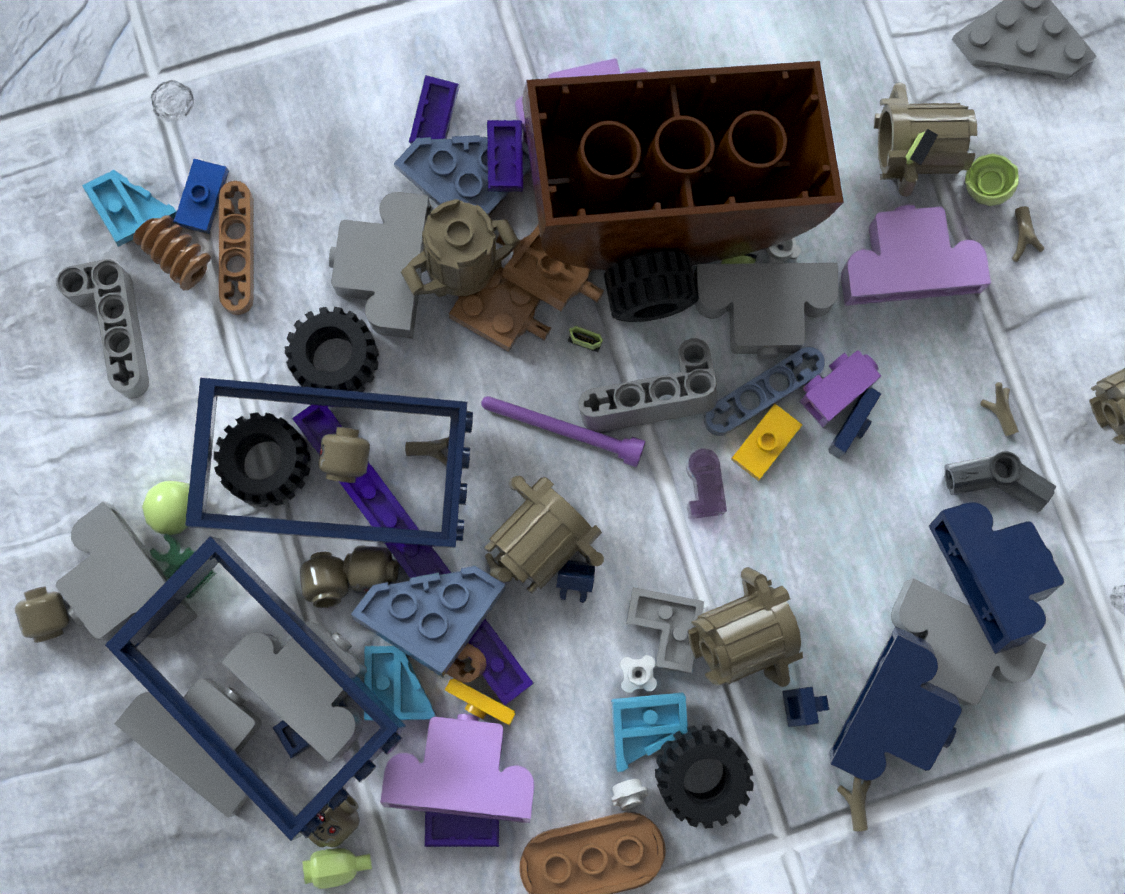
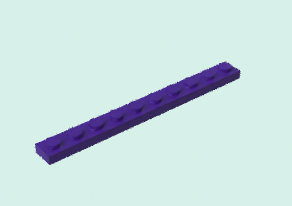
M310 405L292 418L319 455L322 438L327 434H336L337 427H342L328 406ZM369 461L366 474L356 477L355 483L339 481L371 526L419 530ZM384 543L410 578L439 573V575L451 573L433 547ZM485 618L468 643L478 648L484 654L487 666L482 676L505 706L534 683Z

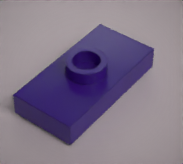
M425 75L409 138L410 144L416 138H447L460 87L458 83Z
M487 120L488 192H523L522 120Z
M425 811L424 847H499V820Z

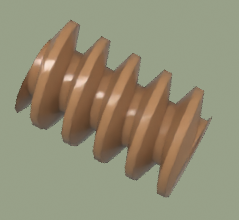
M165 215L161 218H151L135 231L133 241L137 245H141V249L147 255H151V259L156 264H160L161 269L165 273L170 274V278L175 283H180V288L183 291L191 289L203 278L211 256L208 253L198 256L202 247L198 243L189 246L192 237L189 234L180 236L182 227L179 224L170 227L173 222L170 215Z

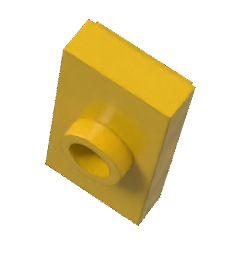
M774 404L731 460L759 481L798 432L802 424L778 405Z
M454 678L449 680L445 688L446 692L467 702L466 711L483 720L486 714H489L510 725L516 715L515 711Z

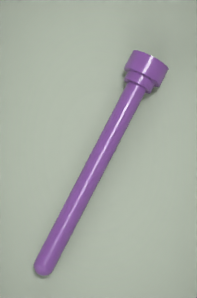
M490 396L484 397L481 401V405L485 410L617 453L618 458L624 460V464L636 468L646 443L645 440L633 436L631 439L624 438L622 441Z

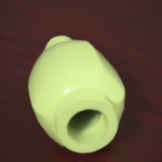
M344 848L317 851L311 855L310 860L302 861L305 884L313 883L314 887L318 889L337 887L349 883L355 877L357 871L372 869L370 854L355 856L350 850Z

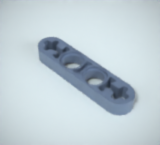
M813 347L802 348L717 401L716 406L711 411L706 412L704 416L706 429L716 436L726 435L805 386L823 371L825 366L823 354ZM803 356L807 360L812 358L815 360L816 363L812 367L813 372L806 368L795 377L793 370L801 365ZM776 373L783 374L788 380V388L784 391L774 390L769 383L770 376ZM744 392H753L758 396L759 406L757 408L748 410L741 405L740 396ZM732 401L735 410L742 418L738 419L735 412L726 420V427H723L721 423L714 425L712 422L715 417L714 412L718 411L719 414L726 413L732 407L728 402Z

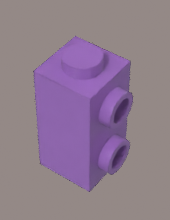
M857 350L848 357L844 352L829 365V368L832 370L829 375L824 379L817 375L803 388L806 394L799 402L822 428L881 377L878 372V365L869 355H862Z

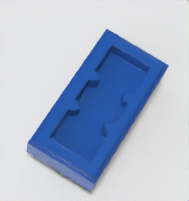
M193 159L174 218L175 225L179 224L183 228L206 234L210 233L219 205L220 190L225 185L229 173L226 166Z

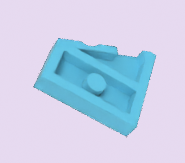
M115 170L82 185L118 247L133 240L135 231L147 220L161 218L165 215H170L172 219L175 218L176 210L173 206L160 202L152 197L149 191L139 185L131 184L128 178Z
M365 646L364 665L367 667V672L364 675V684L400 720H427L436 717V713L407 655L395 646ZM364 711V720H373Z
M684 693L611 699L617 772L625 771L629 768L628 765L645 754L649 756L661 749L666 741L676 740L673 736L676 732L680 731L682 735L688 732L686 696Z

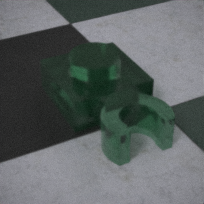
M166 534L163 538L170 544L169 552L162 555L157 549L152 548L150 554L154 559L170 565L163 572L169 579L195 551L188 547L181 553L178 540ZM212 569L186 598L191 599L217 573Z

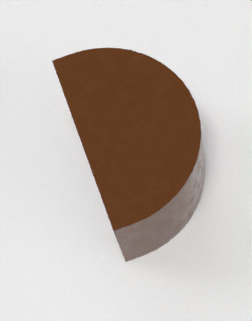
M820 61L526 80L522 104L541 244L545 253L559 262L581 268L607 270L629 257L655 251L683 252L690 256L692 265L720 261L759 251L797 237L828 219L844 203Z

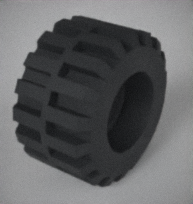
M655 251L639 254L616 263L604 273L612 318L619 321L645 322L669 317L685 311L699 299L691 258L683 252Z
M327 307L319 308L320 314L315 316L310 311L305 314L307 320L304 323L298 319L294 324L296 332H289L286 338L290 344L285 346V355L288 358V361H286L288 369L300 386L364 392L366 390L364 384L366 382L372 383L375 378L373 371L378 370L379 365L377 356H379L378 348L366 323L362 319L359 320L356 314L348 311L347 314L344 313L340 307H334L333 312H329ZM338 338L346 340L352 345V354L349 361L339 370L325 372L316 369L314 366V354L323 342Z
M256 412L250 413L249 419H245L243 416L235 419L237 422L235 427L232 428L228 425L224 429L227 433L224 439L218 437L216 445L220 449L219 452H214L213 460L218 462V466H215L214 469L216 475L222 479L220 481L221 484L231 494L252 506L253 504L259 507H268V504L278 506L283 504V499L288 498L291 500L296 495L293 492L297 488L302 490L306 484L303 478L305 475L309 476L310 468L307 464L311 461V457L306 449L308 446L305 440L286 420L281 417L278 419L274 414L265 413V416H261ZM262 442H274L279 445L282 458L278 469L267 478L251 479L245 472V459L248 452L255 445Z
M702 725V730H697L695 726L687 727L688 733L682 735L678 731L673 734L676 739L674 742L666 741L662 746L665 752L663 755L658 754L656 763L659 766L658 769H655V778L658 782L657 787L669 810H672L675 817L680 821L686 819L690 826L696 828L699 822L703 824L705 829L713 828L714 821H718L723 826L728 823L726 817L732 814L737 818L741 814L738 808L740 804L747 806L750 801L746 793L747 791H753L754 783L750 779V776L754 775L752 767L748 763L749 759L743 750L724 731L720 729L714 731L711 726ZM703 759L720 761L723 764V774L719 783L713 789L704 793H694L685 789L684 778L686 772L694 763Z

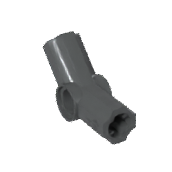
M1002 451L993 456L946 464L944 466V478L951 495L992 487L1000 488L1038 513L1049 503L1055 493L1056 486L1023 465L1020 458L1009 451ZM996 462L1003 463L1006 466V478H1002L996 473Z

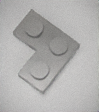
M633 587L626 624L661 631L655 667L692 673L694 655L689 642L688 630L696 627L691 622L696 620L698 615L702 614L704 601Z

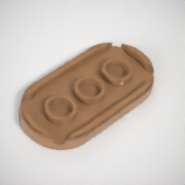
M635 812L616 813L543 831L533 837L523 850L520 860L521 881L529 894H615L639 888L651 882L660 871L666 854L664 838L659 828L649 818Z

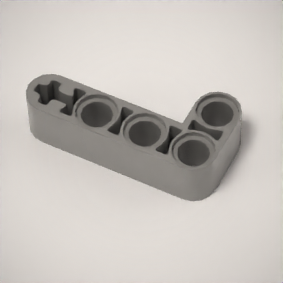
M111 259L64 268L56 278L58 290L73 304L78 306L96 304L107 377L110 385L125 397L138 398L142 396L149 387V377L133 282L130 275L116 261ZM118 273L117 281L112 285H106L107 278L111 274ZM83 280L82 288L77 292H71L73 284ZM124 306L122 315L116 319H111L112 311L116 307ZM124 339H129L130 344L124 352L117 353L118 344ZM128 371H129L131 374H133L134 377H132V378L129 379ZM129 380V385H125L123 382Z
M691 338L685 340L678 349L680 372L597 387L585 391L580 396L578 402L584 426L595 432H605L711 411L717 404V384L711 353L707 343L698 338ZM693 358L701 359V361L697 363L688 362L690 359ZM700 388L708 390L703 394L694 393L695 390ZM664 395H671V396H673V397H672L671 399H669V400H660V399H659L661 396H664ZM630 401L638 402V404H636L633 407L624 406L627 402Z

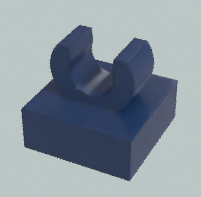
M569 560L558 571L556 588H560L561 600H566L567 591L570 589L579 591L580 602L584 603L587 599V593L593 590L595 566L585 562Z
M813 686L782 691L788 727L819 724L817 712L830 710L827 695L814 697Z

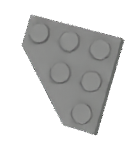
M1003 0L955 33L952 41L974 66L986 67L987 65L1006 67V71L1033 75L1034 72L1053 75V78L1061 80L1069 79L1092 63L1097 57L1051 0Z

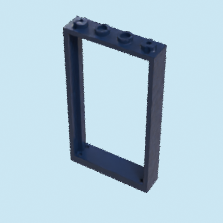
M200 377L185 526L201 529L455 548L456 541H463L464 519H458L459 504L466 505L467 483H461L462 468H469L470 447H464L465 433L472 432L473 412L467 411L466 401ZM229 397L450 417L441 532L206 513L217 398Z
M210 536L105 644L114 656L290 841L302 835L306 839L309 838L323 823L319 817L329 807L334 811L348 798L350 794L346 789L356 779L361 783L376 768L373 761L382 751L388 755L403 740L399 734L406 725L220 538ZM218 563L381 727L298 815L277 796L137 649Z

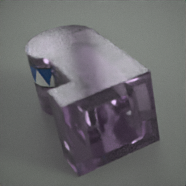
M698 449L691 454L686 464V472L690 479L693 480L695 501H689L686 505L688 519L724 515L727 507L720 461L712 450Z

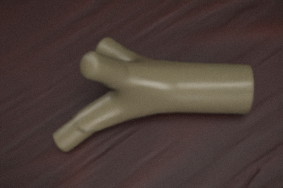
M1027 206L1015 209L1019 237L1017 250L1012 257L1014 262L1019 261L1027 244H1032L1039 252L1044 250V246L1039 242L1034 232L1029 207Z
M997 382L995 384L996 404L983 399L980 405L996 414L1005 436H1009L1019 432L1009 406L1010 389L1007 387L1003 388L1002 383Z
M449 437L434 441L406 442V456H431L447 466V457H445L441 450L448 448Z
M487 553L485 558L490 568L489 575L500 582H510L512 580V572L508 568L498 565L492 554Z
M854 777L852 793L842 785L837 788V791L845 797L850 806L853 831H866L868 826L865 800L871 781L864 780L861 785V779Z

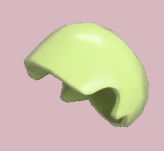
M993 153L978 157L973 162L971 168L967 170L965 176L968 194L977 203L986 206L1003 204L1013 196L1019 184L1017 166L1006 157Z
M165 481L155 485L147 492L142 509L146 523L155 532L175 535L188 528L185 526L189 483Z

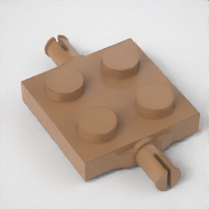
M539 224L530 235L519 240L520 243L513 249L512 258L505 265L502 272L503 277L559 311H562L569 300L578 295V293H582L598 303L605 291L587 280L593 269L571 266L559 262L545 253L541 244ZM499 234L496 243L505 246V243Z
M501 267L497 271L495 270L491 281L481 291L468 296H459L449 312V318L509 352L517 338L526 331L545 340L551 331V327L534 319L535 310L541 299L503 277L502 272L504 268Z

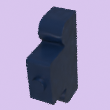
M969 502L942 510L930 523L929 528L994 653L998 654L1023 645L1043 629L1046 624V615L1037 602L1047 599L1064 584V578L1053 560L1051 551L1045 546L1032 522L1026 521L993 531V517L990 511L982 504Z
M897 626L894 627L829 752L831 765L859 779L866 781L874 780L885 771L887 765L885 753L888 752L922 770L929 771L942 748H948L951 745L957 730L954 726L962 709L954 694L928 682L933 679L938 670L937 658L928 642Z

